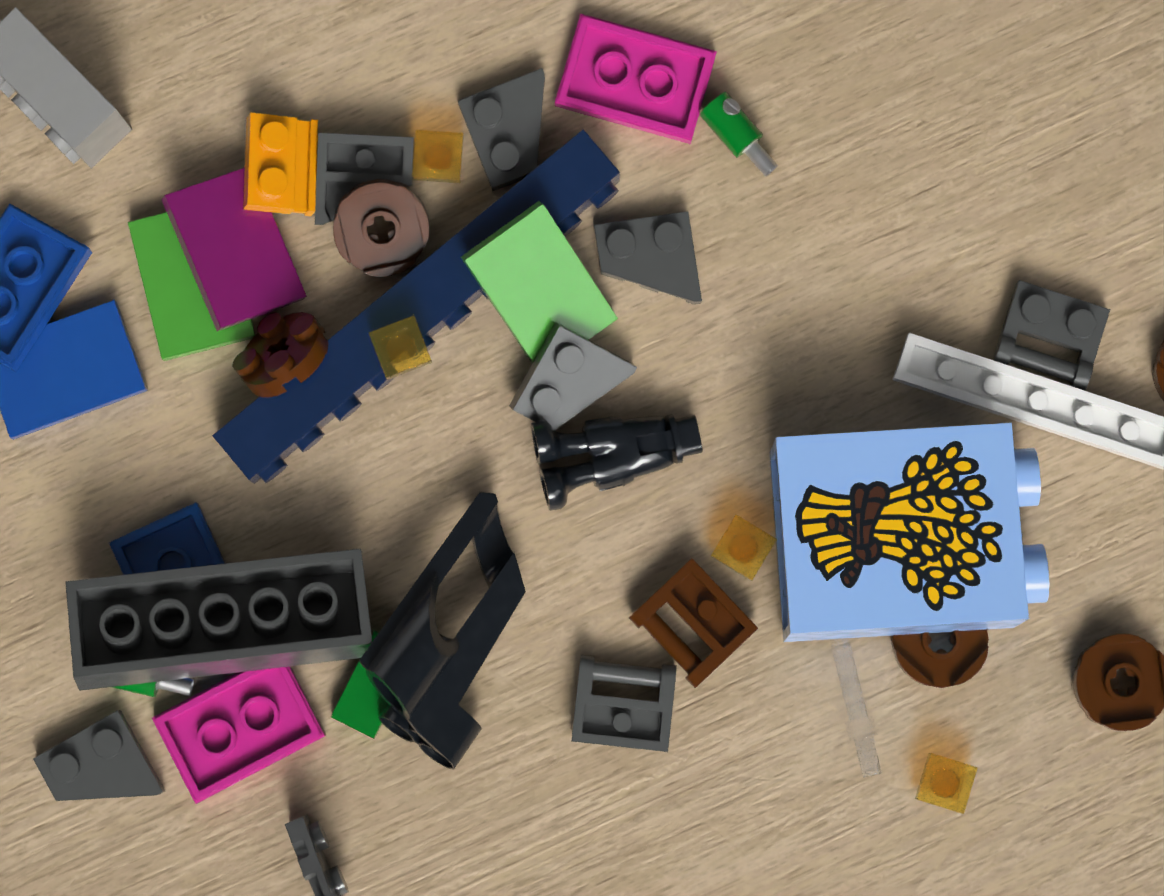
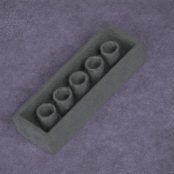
M361 549L65 581L73 678L79 691L357 659L363 656L372 643Z

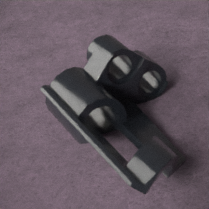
M479 492L359 660L366 669L370 682L387 702L386 707L378 717L380 722L400 738L409 742H415L431 759L452 770L455 769L482 730L478 722L459 703L526 592L515 553L511 550L500 523L497 510L498 500L494 493ZM472 540L481 571L489 589L457 635L452 639L439 634L435 615L436 596L440 583Z

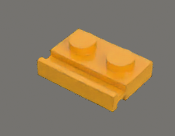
M250 112L246 118L244 210L291 214L293 212L303 213L304 216L313 215L316 207L318 120L303 121L297 120L296 117Z

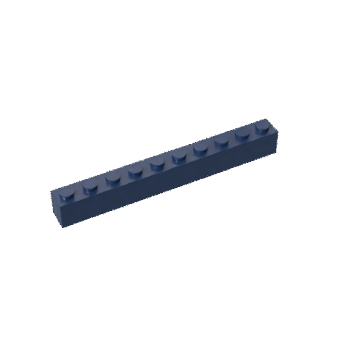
M583 129L328 339L327 353L322 363L310 377L302 383L295 377L288 383L283 384L287 392L281 395L258 397L212 436L248 480L254 484L260 479L265 483L270 482L288 466L284 461L285 458L297 448L305 452L313 447L325 435L321 429L335 417L341 422L353 414L362 404L358 399L372 386L376 391L384 388L399 374L395 369L396 366L409 356L415 361L424 355L436 343L432 337L446 325L450 330H453L472 314L469 306L482 295L488 300V297L461 259V256L538 201L544 204L566 237L582 222L579 217L582 212L592 204L599 209L618 193L619 190L615 185L620 182V172Z

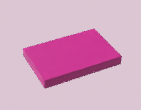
M580 14L555 100V107L691 144L717 51Z
M291 666L238 672L152 717L195 804L206 800L326 736Z

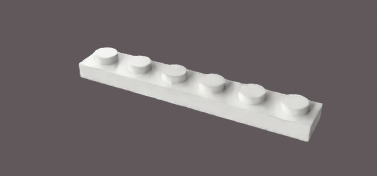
M912 333L907 334L892 380L1164 470L1163 416Z

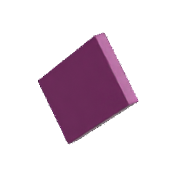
M245 168L166 194L161 199L216 331L302 301L307 297L272 213L243 209Z

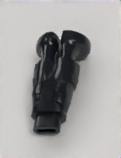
M673 414L666 415L665 418L663 416H646L621 419V417L609 416L587 420L582 428V433L571 434L554 431L551 424L547 421L541 420L531 423L532 439L538 465L576 454L589 453L591 455L589 462L572 466L540 469L541 484L550 511L562 509L567 503L568 493L584 484L593 482L599 491L622 485L625 486L634 481L636 477L662 470L674 463H683L684 456L703 452L695 415L675 419Z

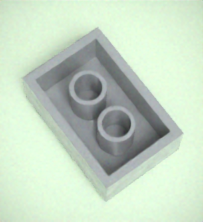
M16 7L0 21V90L8 98L16 92L17 95L11 100L35 126L42 131L49 125L51 128L45 135L73 164L81 158L92 169L132 129L117 109Z

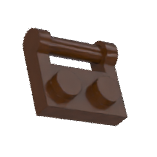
M692 558L629 617L638 629L643 626L688 674L685 679L694 688L702 683L758 629ZM665 603L712 650L703 661L656 613Z

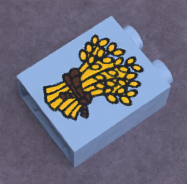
M1012 423L775 438L769 453L783 642L893 636L925 632L941 633L956 630H984L987 628L988 630L1015 628L1029 619V603H1046L1048 601L1049 568L1046 551L1043 544H1022L1019 507L1039 505L1041 480L1038 456L1035 448L1014 449Z

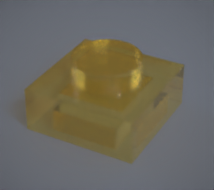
M416 130L413 180L461 183L464 134Z
M414 315L369 332L387 380L432 363Z
M736 514L710 557L752 581L777 539Z
M928 753L915 799L964 814L978 767Z

